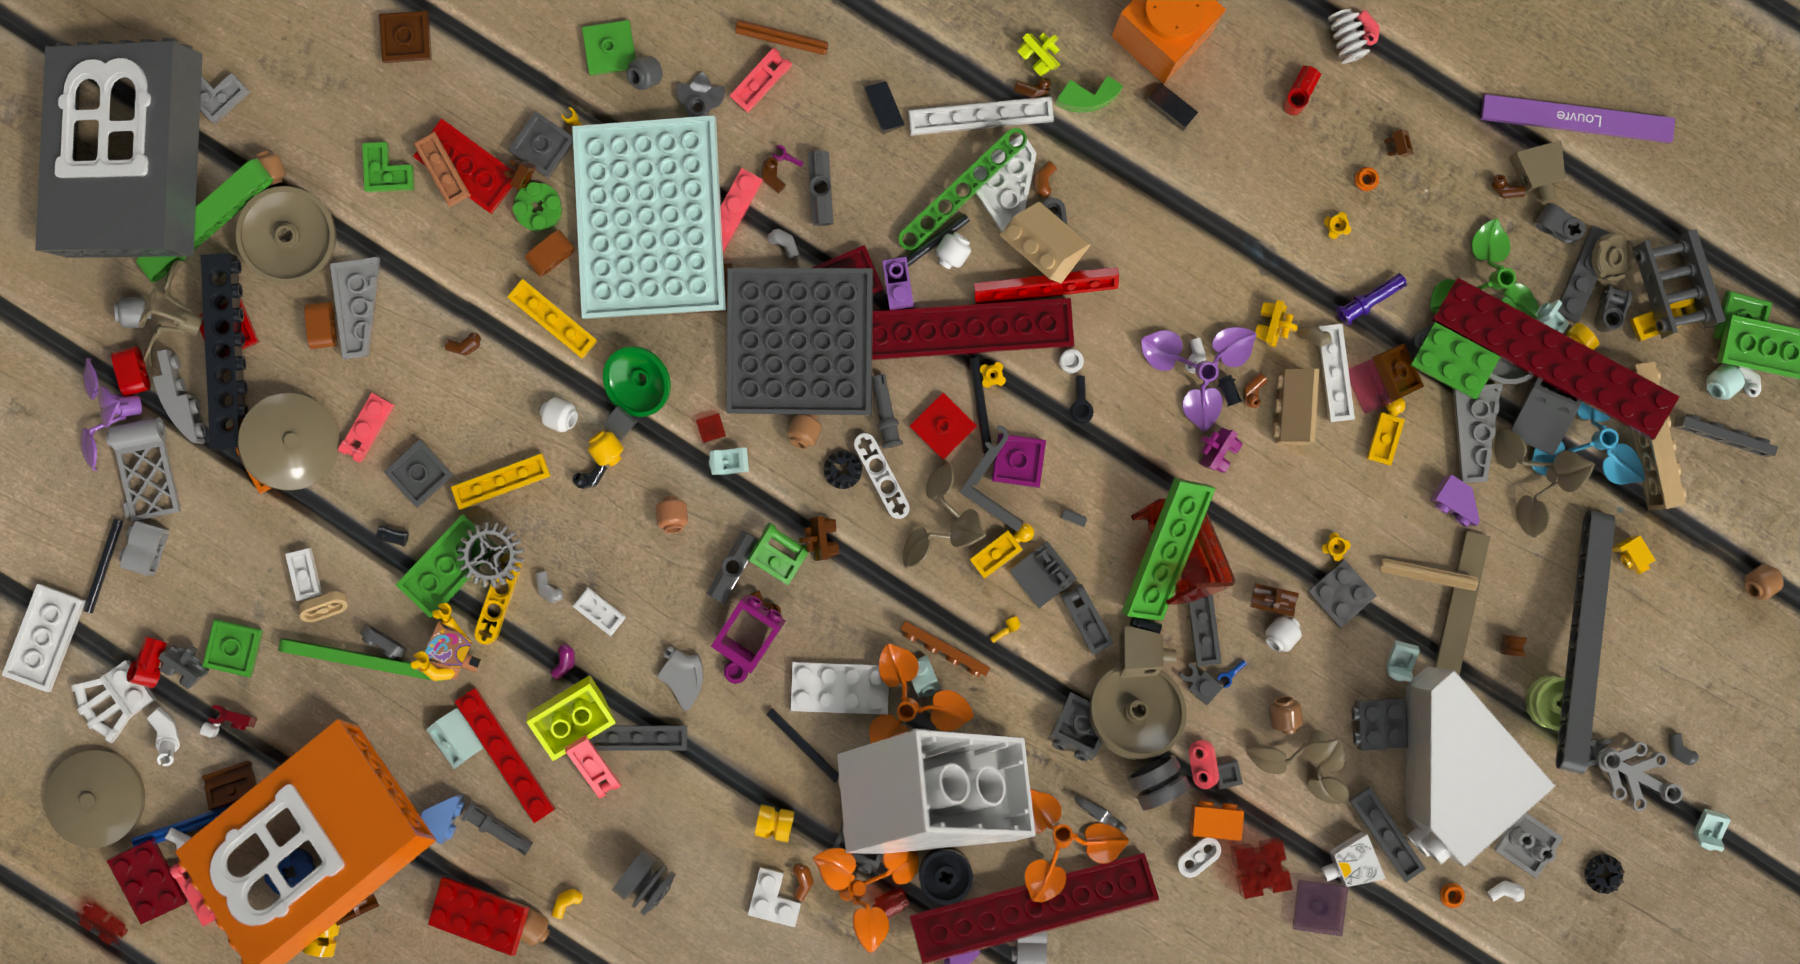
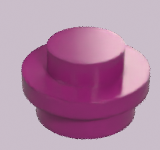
M729 661L724 668V676L729 682L738 684L747 678L748 671L733 661Z

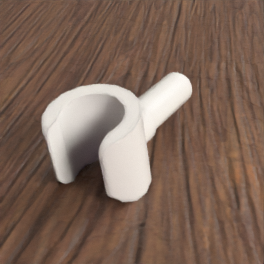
M205 722L200 730V734L213 738L217 736L221 724Z

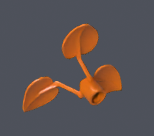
M891 643L884 647L879 659V673L883 682L889 687H896L900 683L902 684V702L897 707L898 720L891 714H882L872 721L869 730L870 744L910 732L909 728L901 724V722L911 721L918 713L933 710L931 712V721L942 731H953L960 728L971 720L974 714L967 700L952 690L936 692L933 696V705L919 707L916 700L907 698L906 681L913 680L918 674L919 663L916 656L909 650Z
M1030 789L1035 833H1041L1048 827L1050 830H1053V842L1056 845L1051 863L1043 859L1035 860L1028 865L1025 871V884L1031 900L1034 902H1044L1057 896L1063 890L1066 883L1065 870L1055 866L1060 848L1068 847L1072 840H1075L1084 846L1088 845L1086 851L1091 860L1096 863L1106 864L1119 856L1129 843V839L1119 829L1103 823L1093 824L1085 830L1087 841L1079 838L1077 834H1073L1072 829L1066 824L1053 826L1052 824L1057 823L1061 817L1059 801L1050 794Z
M833 848L818 853L813 857V861L817 865L825 884L833 890H838L842 900H853L854 905L858 904L864 907L854 912L852 919L853 928L865 950L869 953L874 952L888 934L889 921L882 909L878 907L870 909L869 904L860 900L866 892L865 886L889 875L892 876L896 884L910 882L915 877L919 866L917 851L883 854V864L888 871L865 881L854 880L855 876L852 872L856 868V860L851 853H846L845 849Z

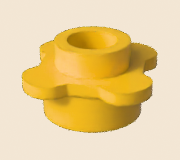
M1339 212L1334 217L1328 216L1324 219V225L1328 227V236L1331 239H1336L1342 234L1348 235L1351 232L1347 215L1344 212Z
M1000 362L990 366L986 364L981 366L980 372L983 374L982 385L985 388H990L991 385L998 384L1002 386L1005 384L1006 379L1002 373L1003 365ZM994 373L995 377H991L990 374Z
M1331 533L1328 542L1322 545V552L1333 556L1335 561H1341L1343 555L1350 549L1351 544L1348 540L1339 537L1338 533Z

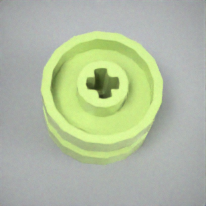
M1553 675L1541 677L1533 682L1528 689L1525 699L1526 709L1531 719L1538 725L1559 731L1565 677Z

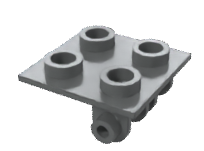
M1048 541L1009 570L1038 608H1041L1077 579Z

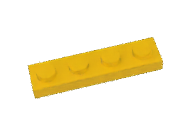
M522 279L507 296L508 299L581 359L597 343L598 340L525 280Z
M541 453L451 487L458 509L462 510L549 478L551 473L544 454Z

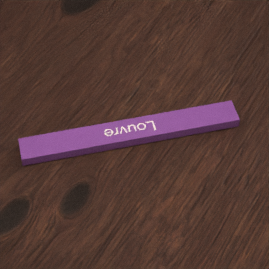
M1487 94L1482 99L1480 120L1663 143L1673 142L1675 118Z

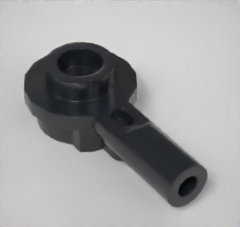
M1076 376V401L1070 408V417L1077 424H1086L1092 419L1094 410L1089 401L1086 400L1085 376Z

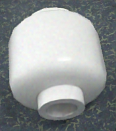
M957 232L946 234L936 248V254L940 257L938 262L947 269H950L952 266L955 268L962 267L971 253L970 241Z
M551 398L540 409L542 423L546 427L558 432H566L572 429L578 419L575 406L560 398Z
M1284 616L1277 617L1265 631L1267 645L1276 652H1289L1302 637L1299 622L1290 616L1288 618Z

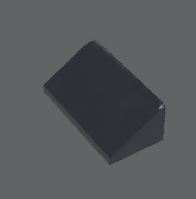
M887 81L864 87L882 134L905 126Z
M1162 83L1158 85L1146 100V103L1182 131L1185 130L1198 113V111Z

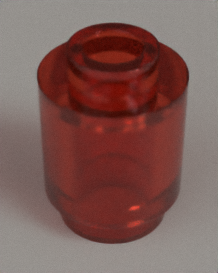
M902 887L897 890L893 888L874 898L875 904L872 907L882 909L889 919L905 911V907L909 906L910 902Z

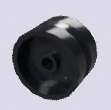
M955 847L930 850L923 857L919 867V881L921 889L929 899L939 904L949 905L959 902L968 894L972 887L973 873L970 862L962 851ZM946 871V873H950L949 877L944 878L942 877L941 872Z

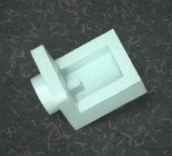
M1560 300L1552 303L1546 302L1537 311L1538 316L1536 319L1561 333H1564L1570 324L1558 312L1562 305Z
M747 448L710 451L709 466L712 475L749 472Z
M1395 640L1386 663L1388 676L1399 682H1412V670L1420 652L1419 646Z
M926 655L917 659L919 663L918 674L911 680L919 698L932 696L941 689L929 658Z
M1704 809L1693 832L1698 844L1702 848L1710 851L1724 850L1725 846L1721 839L1731 821L1729 815Z

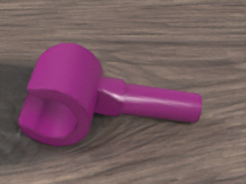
M782 145L776 146L777 149L782 150L784 153L779 157L772 154L773 158L778 162L786 160L802 167L803 161L786 153V149Z

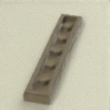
M1470 531L1464 532L1455 573L1477 577L1478 586L1475 591L1452 587L1434 665L1436 668L1455 671L1458 676L1461 671L1491 537Z

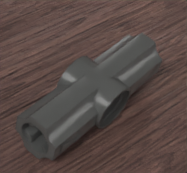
M813 151L808 153L813 226L833 225L829 151ZM817 184H825L828 187L826 192L823 194L816 193L814 188Z
M742 530L727 558L723 561L722 567L706 593L707 595L723 604L726 603L740 576L745 571L749 562L746 559L759 539ZM732 560L737 561L740 565V570L736 574H731L727 569L728 563Z

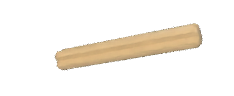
M1382 559L1380 565V572L1471 591H1475L1478 586V578L1474 576L1390 559Z

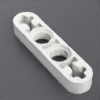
M860 434L855 439V449L884 505L893 518H905L909 513V503L877 442L870 434ZM860 439L871 440L872 443L869 445L871 452L877 450L878 454L872 455L865 460L863 456L868 454L864 448L860 449L858 447L861 444ZM873 459H880L883 462V469L878 473L871 471L869 468V464ZM885 480H890L894 483L895 489L890 494H885L881 491V483ZM897 492L901 495V497L896 498L898 503H904L906 506L903 509L904 513L902 515H899L898 512H892V509L895 507L892 500L889 503L886 501V498L893 497Z

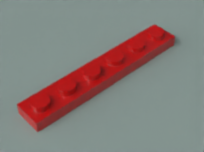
M1104 267L1095 270L1070 272L1062 283L1051 280L1046 275L974 283L975 304L999 303L1118 289L1119 270L1118 267Z
M474 688L454 701L533 823L556 809L479 690Z

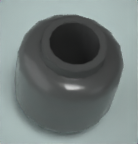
M645 55L635 59L627 67V79L638 90H646L659 84L662 80V67L658 60L652 56Z

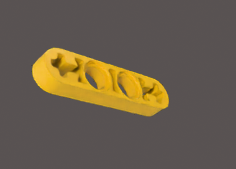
M505 554L500 558L502 570L506 568L504 562L510 560V554ZM515 563L517 566L522 568V563ZM511 570L515 576L512 580L505 577L509 586L506 594H499L496 591V587L493 588L490 585L474 633L475 639L479 643L491 644L498 638L520 571ZM491 604L500 606L501 613L496 618L491 617L488 613V608ZM484 619L493 622L496 621L497 625L495 626L494 624H492L489 629V632L492 633V637L486 638V640H484V635L481 634V630H486L489 624L484 623Z

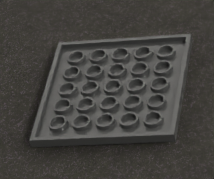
M728 268L727 414L872 415L873 269Z

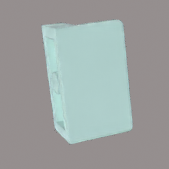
M458 708L438 719L426 729L453 769L484 748Z

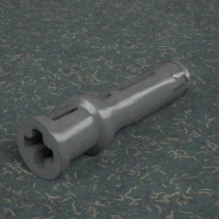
M886 374L872 376V386L880 419L878 429H881L884 442L882 449L903 445V440H900L897 428L899 421L897 418H894Z
M474 801L469 805L461 818L462 821L467 820L478 827L479 832H488L524 856L533 844L532 841L496 820L492 812L487 813L477 807Z

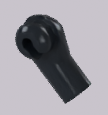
M596 463L591 472L576 473L572 478L573 484L581 489L595 487L608 467L599 466Z

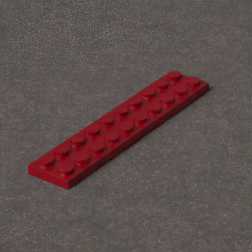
M1460 278L1456 279L1432 320L1651 440L1656 438L1680 397Z
M1071 298L873 311L872 361L1074 347Z
M1144 852L1106 864H1099L1066 873V883L1063 890L1048 901H1032L1025 884L913 914L909 918L922 964H930L1158 902L1160 899Z

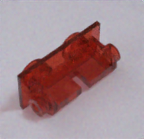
M87 902L82 909L85 911L83 915L78 912L76 913L80 918L78 923L88 931L92 928L100 933L98 938L107 945L113 942L119 946V942L116 939L119 936L123 938L129 930L126 929V925L113 916L106 923L102 920L108 915V912L99 907L95 902L93 904Z

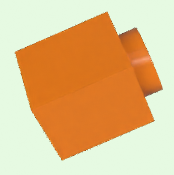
M1132 0L1121 12L1111 37L1164 85L1213 33L1226 9L1217 0Z

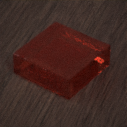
M719 413L696 420L703 444L727 437Z

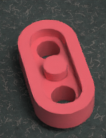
M1201 739L1191 744L1189 758L1194 783L1201 789H1209L1217 784L1219 772L1214 746L1209 741ZM1198 749L1203 751V757L1197 754ZM1202 773H1204V774L1207 775V777H1208V780H1207V781H1204V780L1202 779V777H1201V774H1202Z

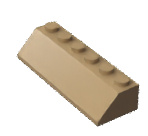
M1655 362L1626 367L1660 385L1661 373L1659 368L1656 367ZM1669 416L1654 440L1631 429L1635 452L1644 470L1645 481L1642 484L1648 511L1670 509L1686 504V490L1680 480L1681 466L1675 457L1676 443L1671 437L1669 429L1671 427V420Z

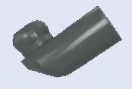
M1682 733L1669 734L1672 756L1684 765L1695 764L1699 759V755L1696 751H1691L1683 746Z

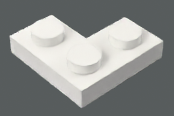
M761 866L748 915L795 927L801 902L778 896L784 872Z

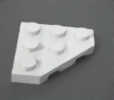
M1020 135L1012 140L1010 144L1012 146L1021 145L1023 136ZM1028 139L1024 149L976 193L1001 232H1003L1015 215L1026 208L1037 154ZM997 150L991 156L992 161L1001 163L1005 159L1004 151ZM979 166L974 170V177L978 180H982L987 176V169L983 166Z

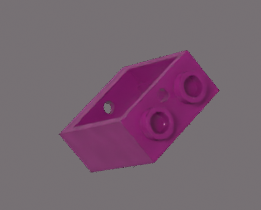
M746 594L740 600L710 647L749 673H752L786 623V620L782 618L783 616L778 611L768 609L762 605V601L757 597ZM743 609L773 629L756 655L726 636Z

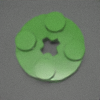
M532 182L517 193L514 199L513 212L522 226L530 231L539 232L549 230L559 222L562 216V203L560 196L552 187L543 183ZM539 201L543 202L542 207L544 210L533 213L534 208L532 205L539 203Z

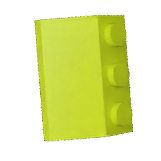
M590 675L528 712L526 720L552 761L566 754L565 747L579 738L587 735L591 739L616 723L602 692Z

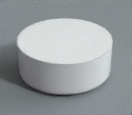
M1076 349L1064 351L1059 358L1061 369L1069 374L1078 372L1084 363L1082 354Z

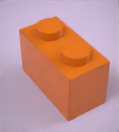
M1199 800V804H1192L1189 830L1192 836L1242 841L1244 811L1238 808V804L1223 803V807L1213 806L1214 802Z

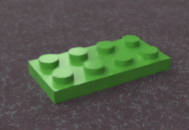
M1727 315L1717 363L1800 380V329L1736 315Z
M462 514L396 584L430 618H433L434 610H441L438 604L447 603L470 579L465 577L466 573L470 570L468 568L460 570L459 568L461 565L466 564L465 560H457L458 556H464V552L458 551L457 548L460 546L466 547V544L460 541L461 538L470 539L466 531L472 530L476 534L475 524L465 514ZM486 535L487 539L490 540L494 546H498ZM479 539L472 548V559L481 553V542ZM488 548V553L480 560L489 559L495 553V550L490 551L491 548ZM484 563L478 564L476 567L479 569Z

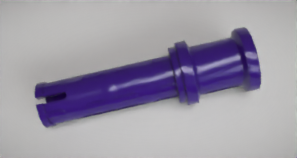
M1398 273L1363 296L1356 295L1353 301L1345 306H1338L1336 311L1339 318L1346 326L1351 325L1352 320L1362 314L1367 315L1370 308L1406 287L1407 281L1405 277Z

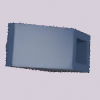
M463 794L455 795L423 810L421 817L437 839L435 842L443 844L448 839H452L457 827L453 825L457 816H461L465 807V802H462Z

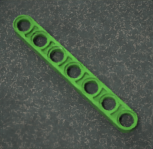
M1012 128L1006 132L904 228L898 238L901 247L909 251L917 249L1023 150L1027 144V136L1024 131L1019 128ZM1013 133H1020L1023 136L1021 145L1012 146L1010 144L1009 138ZM995 150H1002L1005 153V159L1001 163L992 161L991 156ZM979 166L987 169V176L982 180L974 177V170ZM960 183H966L969 186L970 190L966 196L962 197L956 193V187ZM945 199L949 200L952 204L951 210L948 213H941L938 208L939 203ZM925 216H931L934 220V226L929 230H925L921 226V220ZM914 233L917 239L916 243L912 246H906L903 241L905 234Z
M280 638L278 651L431 680L423 672L413 669L411 662Z

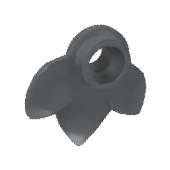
M703 72L693 79L690 86L679 83L677 86V98L686 106L687 114L690 117L708 116L711 109L720 106L725 95L724 87L717 86L712 88L709 79ZM696 105L703 107L700 112L694 111Z

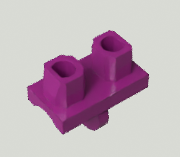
M1222 427L1219 433L1213 431L1210 438L1202 436L1200 441L1205 446L1201 452L1205 455L1199 464L1204 468L1226 473L1230 466V462L1224 458L1226 452L1229 451L1236 454L1243 445L1236 437L1238 433Z

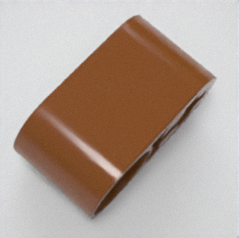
M557 230L530 250L524 258L537 275L543 277L571 256L575 248L562 231Z
M332 302L305 304L304 313L309 348L336 347L337 332Z

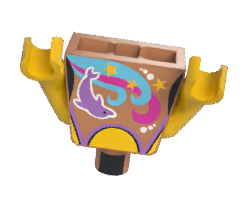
M447 603L438 604L441 610H434L433 617L435 619L442 618L441 622L438 621L425 652L420 651L413 654V657L417 660L411 662V667L423 672L433 681L457 679L461 668L476 673L481 659L468 654L472 641L460 628L452 615H450V605Z

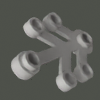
M1634 741L1629 748L1621 751L1613 748L1601 750L1597 757V763L1601 770L1608 773L1611 788L1609 789L1611 798L1623 800L1627 796V790L1621 784L1618 772L1620 771L1626 776L1632 796L1629 805L1633 810L1643 811L1647 807V801L1642 795L1639 782L1659 792L1661 798L1666 802L1678 803L1682 799L1683 790L1679 785L1673 783L1664 784L1643 773L1655 767L1661 768L1666 766L1668 758L1664 753L1654 752L1649 759L1628 765L1623 761L1633 756L1642 757L1646 755L1648 748L1645 743ZM1638 745L1641 746V751L1639 753H1637L1636 751ZM1610 756L1611 760L1607 764V757ZM1658 756L1661 757V761L1659 764L1657 763ZM1670 788L1671 793L1669 796H1667V792ZM1617 789H1620L1619 796H1616ZM1637 800H1640L1639 807L1636 806Z

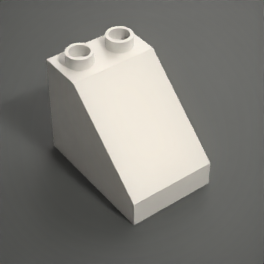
M1427 666L1413 678L1412 682L1406 684L1408 748H1405V816L1415 827L1407 834V837L1427 858L1431 856L1440 865L1449 858L1465 867L1550 792L1555 785L1455 671Z
M913 730L837 754L839 768L838 783L841 791L843 835L845 837L846 853H897L1009 842L1036 836L1024 738Z

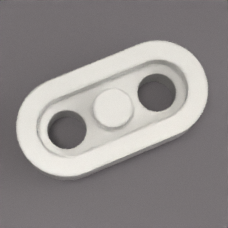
M1202 837L1179 856L1177 860L1179 872L1188 878L1199 875L1220 857V843L1214 838ZM1207 844L1212 846L1209 853L1204 852V846ZM1187 860L1193 861L1191 868L1185 867Z

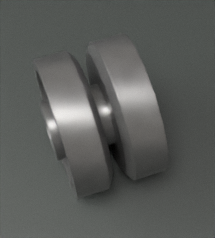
M1175 755L1158 759L1135 771L1127 778L1133 791H1142L1138 795L1137 800L1143 810H1150L1182 795L1191 787L1184 774H1176L1181 766Z

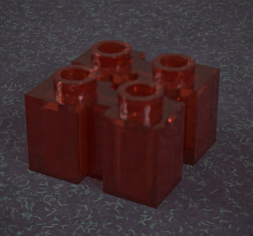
M1275 837L1258 841L1259 847L1256 848L1250 843L1230 847L1233 864L1242 873L1236 875L1239 893L1244 899L1263 896V889L1267 888L1273 893L1293 890L1289 870L1281 865V861L1287 860L1284 844L1281 839ZM1263 863L1266 866V868L1263 872L1260 873L1259 871H1257V869H1259L1260 864Z

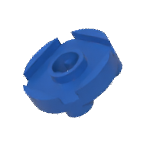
M297 847L278 863L277 868L289 887L293 888L315 870L312 856L304 849ZM293 866L295 867L294 873L297 875L296 877L292 876L289 878L286 876L285 869ZM265 874L264 880L266 884L269 885L272 891L281 896L270 876Z

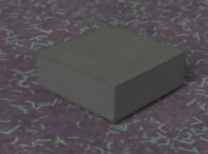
M617 406L603 423V426L610 432H613L621 441L637 421L623 408Z
M1067 509L1063 510L1060 519L1080 527H1085L1087 517Z
M1238 760L1217 764L1219 772L1217 787L1219 790L1243 784Z

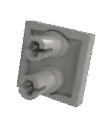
M1525 813L1504 832L1493 850L1537 879L1545 865L1555 859V850L1563 837L1528 813Z

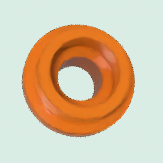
M1364 167L1356 173L1354 181L1360 190L1371 191L1377 187L1379 175L1373 168ZM1363 176H1368L1370 183H1364L1362 180Z
M1448 883L1441 888L1440 899L1447 907L1456 908L1464 902L1465 893L1458 884ZM1450 891L1455 892V897L1453 899L1448 898V893Z

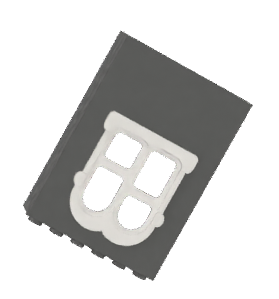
M162 38L161 42H156L152 39H141L139 43L130 40H119V43L116 44L109 41H98V44L94 45L88 42H77V45L56 43V46L45 47L36 251L65 258L194 256L202 53L193 50V47L190 45L179 44L178 40L173 38ZM120 78H129L133 81L136 89L134 119L130 121H111L109 115L112 86ZM86 79L95 80L100 87V106L98 109L79 110L80 83ZM78 120H98L99 122L97 159L94 161H76ZM132 131L134 133L133 157L130 160L108 159V136L111 132Z

